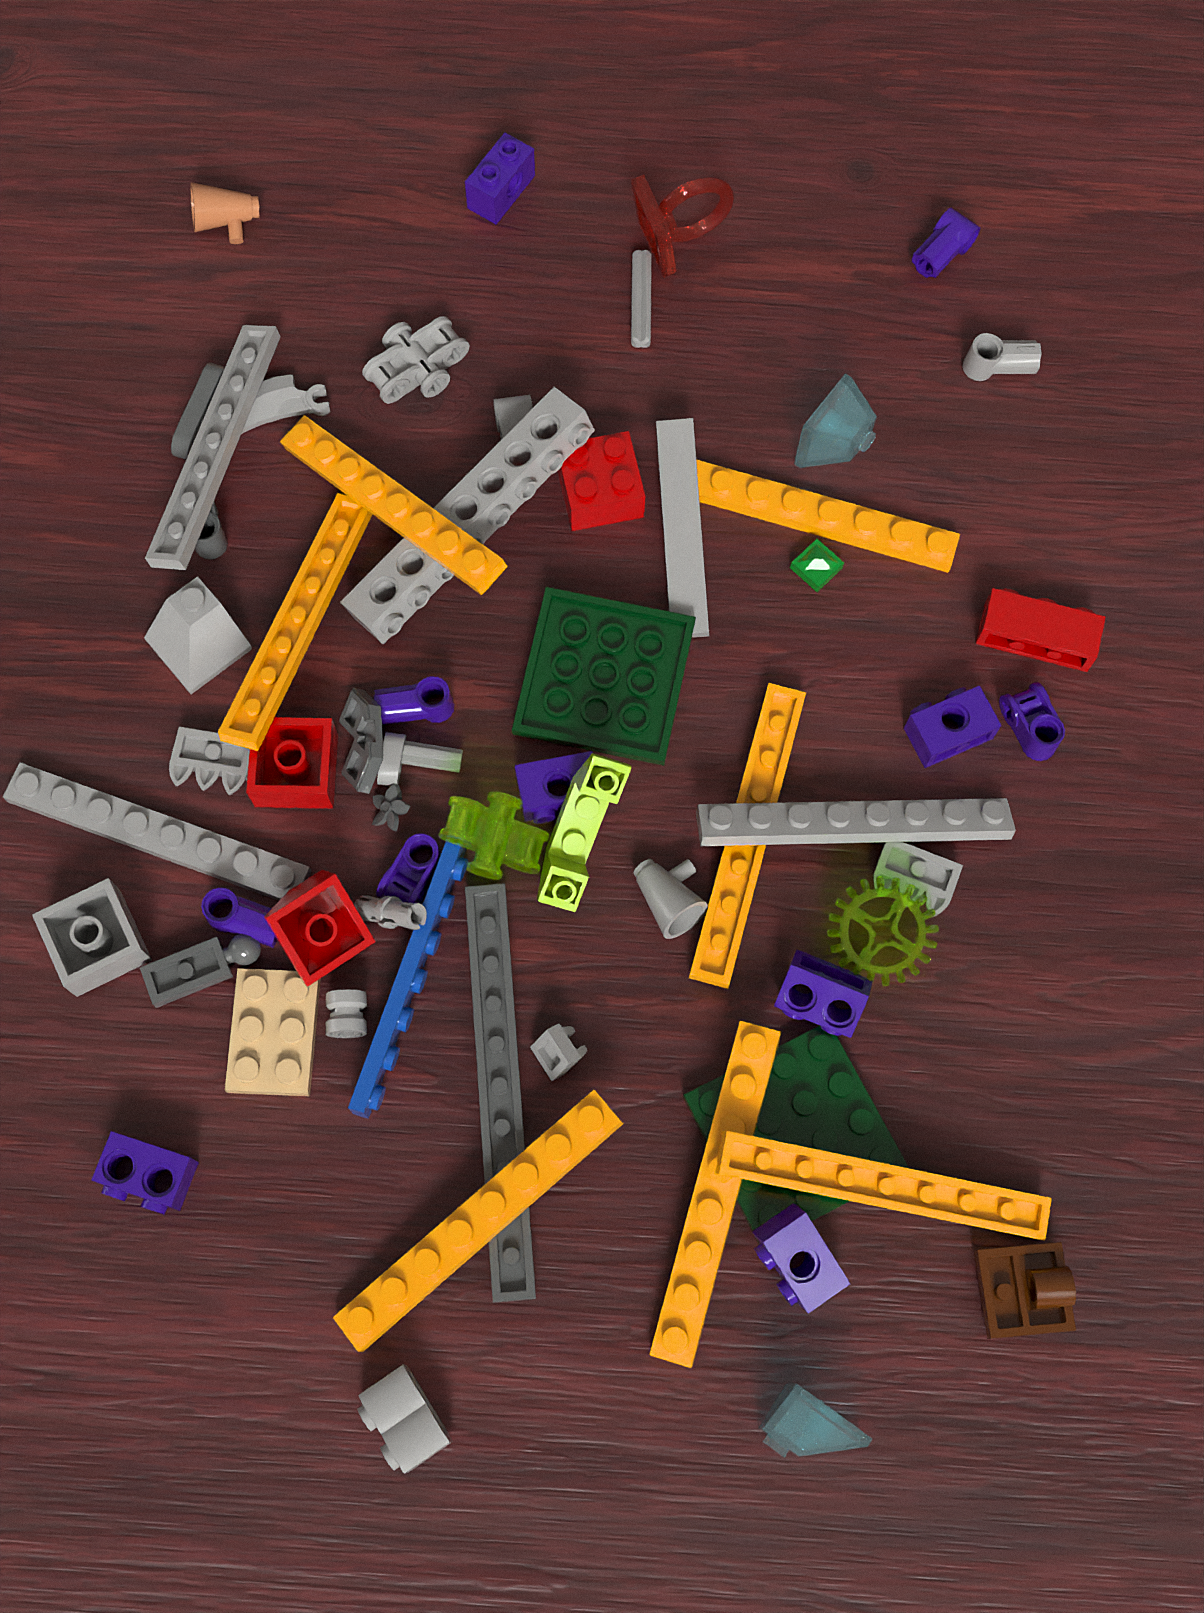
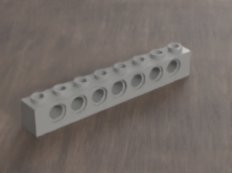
M553 387L433 509L483 544L498 528L507 523L510 516L535 494L536 490L551 474L556 473L561 468L567 457L587 442L589 436L595 430L585 410L557 388ZM403 538L340 603L356 621L379 642L384 644L391 636L397 634L403 624L418 609L425 606L429 598L454 575Z

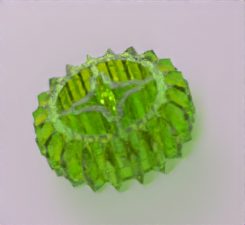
M876 876L875 889L870 890L866 879L860 880V886L864 892L859 895L851 886L846 888L847 894L853 899L849 904L840 898L836 899L835 904L843 909L844 912L842 916L830 913L829 920L840 923V929H828L827 935L829 937H840L841 942L830 946L832 953L845 950L847 953L838 961L841 967L853 961L855 965L851 971L854 975L860 974L862 969L867 970L865 977L869 981H874L875 973H880L882 985L888 986L890 982L889 973L895 972L898 982L903 983L905 982V976L902 969L908 967L915 976L920 973L918 967L913 963L917 957L924 963L928 964L931 958L921 952L923 946L931 949L937 947L936 941L926 939V933H936L939 931V927L935 924L925 925V919L932 918L936 913L932 908L920 911L919 907L927 901V897L924 894L918 896L914 901L910 899L915 890L914 885L908 884L903 893L898 891L900 886L899 878L893 877L890 889L884 888L883 876ZM877 897L896 899L892 906L880 916H872L858 908L864 902ZM906 906L911 911L916 923L914 943L907 940L898 931V921ZM894 913L890 920L889 929L901 941L898 943L892 938L885 940L883 937V941L875 942L876 932L864 919H868L873 923L879 921L882 924V920H889ZM851 918L863 925L868 932L867 941L859 955L852 948L849 940L848 928ZM885 946H894L906 953L902 958L891 963L878 964L870 962L872 957Z

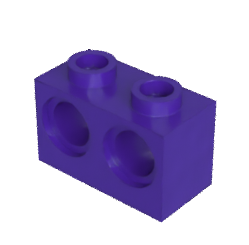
M796 949L774 1007L781 1009L790 1018L797 1020L806 1019L818 1024L829 1034L844 1035L851 1038L869 998L873 980ZM804 984L812 992L808 994L800 993L794 988V985ZM843 1000L851 1007L839 1009L833 1005L832 1001Z
M111 1131L91 1180L104 1185L101 1194L122 1201H126L128 1194L143 1198L140 1207L165 1215L168 1207L178 1211L181 1210L199 1162L190 1157ZM131 1158L133 1162L131 1174L127 1178L119 1180L116 1175L117 1165L123 1159ZM170 1171L173 1176L171 1187L163 1193H158L155 1189L156 1178L162 1172Z

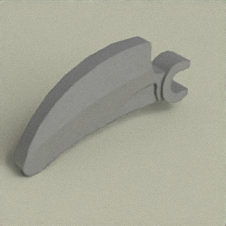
M291 374L262 381L241 434L260 425L287 417L313 413L318 416L329 414L331 411L328 402H315L317 398L327 396L325 385H313L308 391L298 390L295 388V380Z

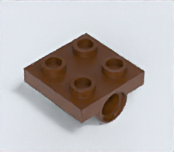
M1062 1242L974 1251L987 1339L1076 1331L1072 1307L1076 1302V1288L1072 1271L1065 1265Z

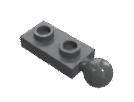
M237 934L231 939L228 947L223 949L221 941L218 937H215L140 967L152 1004L158 1008L234 977L229 964L233 962L239 965L252 964L261 953L260 942L248 935Z

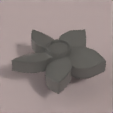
M391 785L387 789L385 796H373V803L380 811L375 816L371 825L380 826L387 821L388 827L393 831H397L399 824L398 815L406 814L411 807L407 802L402 801V792L399 785Z

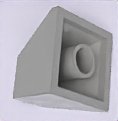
M196 577L166 599L144 637L146 642L190 694H193L252 650L251 645L222 604L199 577Z

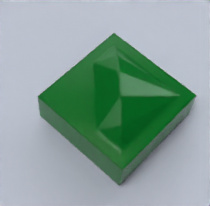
M816 539L791 562L790 569L818 592L843 569L844 562Z

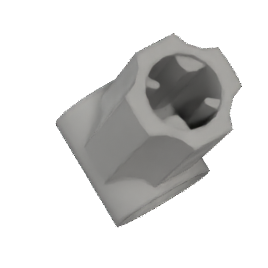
M983 333L975 337L963 360L962 367L964 373L976 381L987 380L992 374H1036L1040 368L1041 346L1036 340H1001L994 334Z

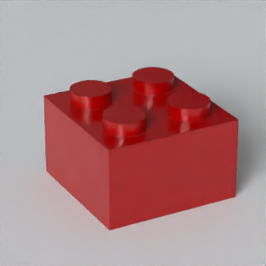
M629 431L588 438L583 446L578 447L567 457L561 468L557 471L571 531L644 518L645 493Z
M274 717L259 750L250 749L246 793L254 807L334 808L338 733L332 718Z

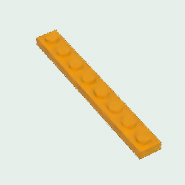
M305 415L280 441L288 452L480 595H483L508 567L504 560Z
M696 459L699 502L947 573L952 566L960 537L959 533Z
M337 493L218 731L220 741L255 751L259 750L373 515L349 496Z
M768 683L736 803L778 802L806 692ZM766 845L724 846L689 975L690 979L728 989Z
M743 1021L739 1022L650 1350V1356L685 1367H693L742 1183L740 1178L715 1173L722 1133L724 1130L754 1136L781 1036L780 1031Z
M593 1090L333 1317L358 1352H364L623 1125V1122L597 1091Z
M724 1130L715 1170L716 1174L1044 1241L1046 1239L1052 1199Z

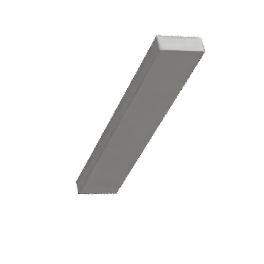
M693 418L656 421L669 612L696 617L692 637L709 636Z

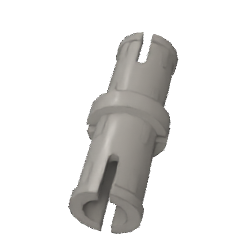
M362 895L360 896L361 900L357 899L354 903L363 921L377 922L381 927L388 929L401 926L418 930L420 929L419 924L424 925L427 919V912L422 904L402 902L395 896L375 898Z

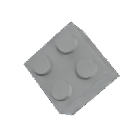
M109 878L32 914L63 987L76 997L152 961L121 891Z

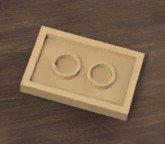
M237 969L225 1091L227 1093L310 1096L321 978L307 987L297 971Z

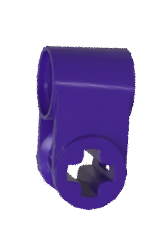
M1034 682L1025 691L1012 696L1010 694L1002 695L999 699L1001 713L1016 735L1023 752L1029 758L1036 761H1044L1051 758L1065 736V728L1054 710L1045 688L1039 682ZM1036 733L1046 735L1051 742L1039 740Z
M415 834L408 838L394 863L382 877L376 891L377 897L395 896L402 902L422 904L441 856L436 841L430 835ZM422 848L431 849L433 854L429 861L420 864L413 861V856L418 850Z

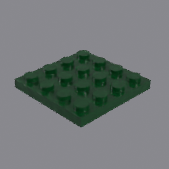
M546 587L515 714L512 734L664 766L696 617Z
M818 1026L777 1047L754 1134L755 1137L909 1168L836 1035L829 1034L821 1026ZM725 1074L683 1095V1099L706 1143ZM742 1179L737 1203L752 1231L793 1203L805 1211L810 1220L813 1221L850 1202L848 1200Z

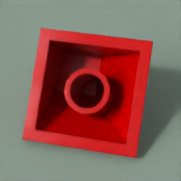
M320 870L289 890L264 916L307 987L376 942L337 875L326 870Z

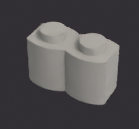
M407 1365L400 1366L358 1395L363 1404L357 1408L358 1413L370 1431L377 1428L381 1433L385 1444L380 1449L393 1470L400 1467L404 1474L409 1473L453 1442L444 1424Z

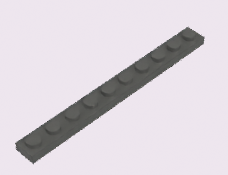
M505 883L465 887L485 1184L525 1150ZM528 1207L489 1241L493 1303L536 1299L530 1208Z

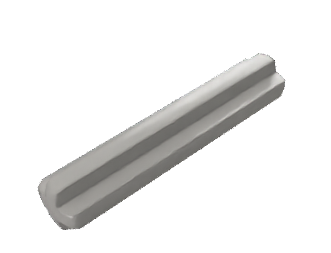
M635 250L632 254L631 344L635 348H647L651 343V253L648 250Z

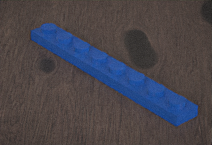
M463 803L459 804L423 902L427 912L426 922L424 925L419 924L420 929L413 930L349 1103L348 1109L355 1115L369 1119L372 1109L378 1111L382 1104L386 1087L381 1086L386 1070L393 1071L400 1052V1048L395 1046L400 1031L407 1032L411 1024L414 1009L409 1006L414 993L420 994L424 988L428 971L423 969L428 954L434 956L438 949L441 933L437 932L441 918H448L455 900V896L451 895L455 880L461 882L466 872L468 859L464 858L468 844L475 845L480 833L481 822L477 821L475 807Z

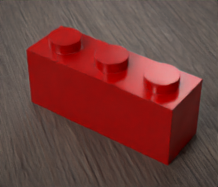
M992 588L984 604L975 644L1088 672L1098 657L1106 616L1095 614L1088 608H1070L1058 605L1054 600L1048 598L1035 599L1023 596L1012 589L1004 588L999 590Z

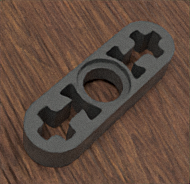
M209 362L204 367L173 435L171 443L173 456L187 459L225 369L224 366Z

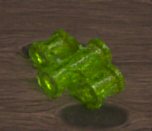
M489 792L487 796V801L490 802L489 807L465 797L451 796L449 798L450 813L445 828L440 829L439 837L446 842L475 851L473 861L468 862L467 870L469 872L496 880L502 879L503 871L500 870L501 864L524 873L538 874L540 872L539 857L543 843L548 842L550 834L537 827L514 820L516 811L520 810L523 804L519 798L502 792Z

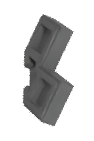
M353 688L339 720L342 726L355 738L341 774L357 792L369 794L383 761L381 706L365 690Z

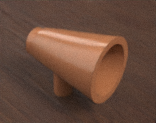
M191 182L190 195L194 232L228 225L229 242L231 244L243 243L242 222L251 221L252 218H259L258 196Z

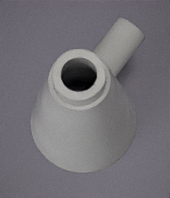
M648 859L640 863L633 872L647 904L666 939L676 938L690 930L700 921L708 908V904L681 883L696 873V869L689 859L669 872L659 864L654 863L652 859Z

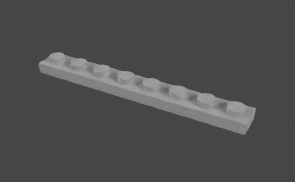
M242 326L145 556L146 561L152 568L186 570L281 336L276 326Z
M19 763L3 795V798L8 803L278 901L289 890L308 879L312 872L309 866L23 763Z
M1007 798L698 804L696 810L700 846L1012 839L1016 831Z

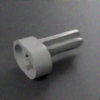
M386 732L383 742V761L378 771L377 784L385 786L398 785L402 764L459 773L463 750L406 741L405 734Z

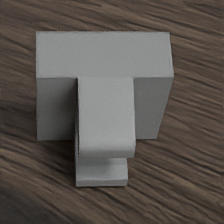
M557 1024L547 1029L530 1047L551 1081L564 1076L587 1052L585 1045L576 1049L569 1038L576 1032L571 1026L561 1027L560 1024Z

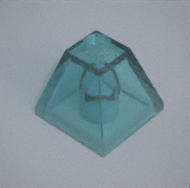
M846 373L802 428L794 462L799 468L850 462L859 450L866 452L876 437L873 428L877 416L852 377Z
M787 1383L758 1429L767 1434L763 1443L784 1458L789 1451L800 1457L868 1447L872 1441L870 1436L795 1383Z

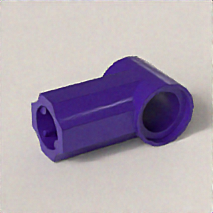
M952 207L949 208L937 222L931 236L913 254L912 262L916 266L917 272L926 278H936L958 253L963 255L968 251L978 237L981 228Z
M434 676L424 678L414 685L375 690L374 700L381 706L382 725L422 719L433 723H440L451 717L455 705L448 684L443 679ZM431 696H444L438 704L429 705L426 703Z
M226 888L212 889L203 898L202 912L208 923L216 931L248 935L261 944L272 948L278 942L264 918L272 908L238 897ZM221 903L233 905L232 911L226 917L216 918L213 916V911L217 905Z

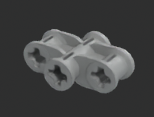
M441 316L434 319L413 335L411 327L406 322L393 325L384 334L382 343L387 350L369 360L362 371L365 379L373 382L379 389L380 397L384 403L389 404L399 400L419 385H421L420 390L422 394L428 398L438 395L447 387L450 382V375L445 369L462 360L470 346L466 339L459 338L454 332L448 317Z

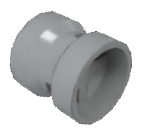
M346 989L326 993V1007L332 1012L330 1013V1018L326 1021V1036L356 1038L367 1035V1021L363 1018V1013L360 1012L367 1006L366 992Z

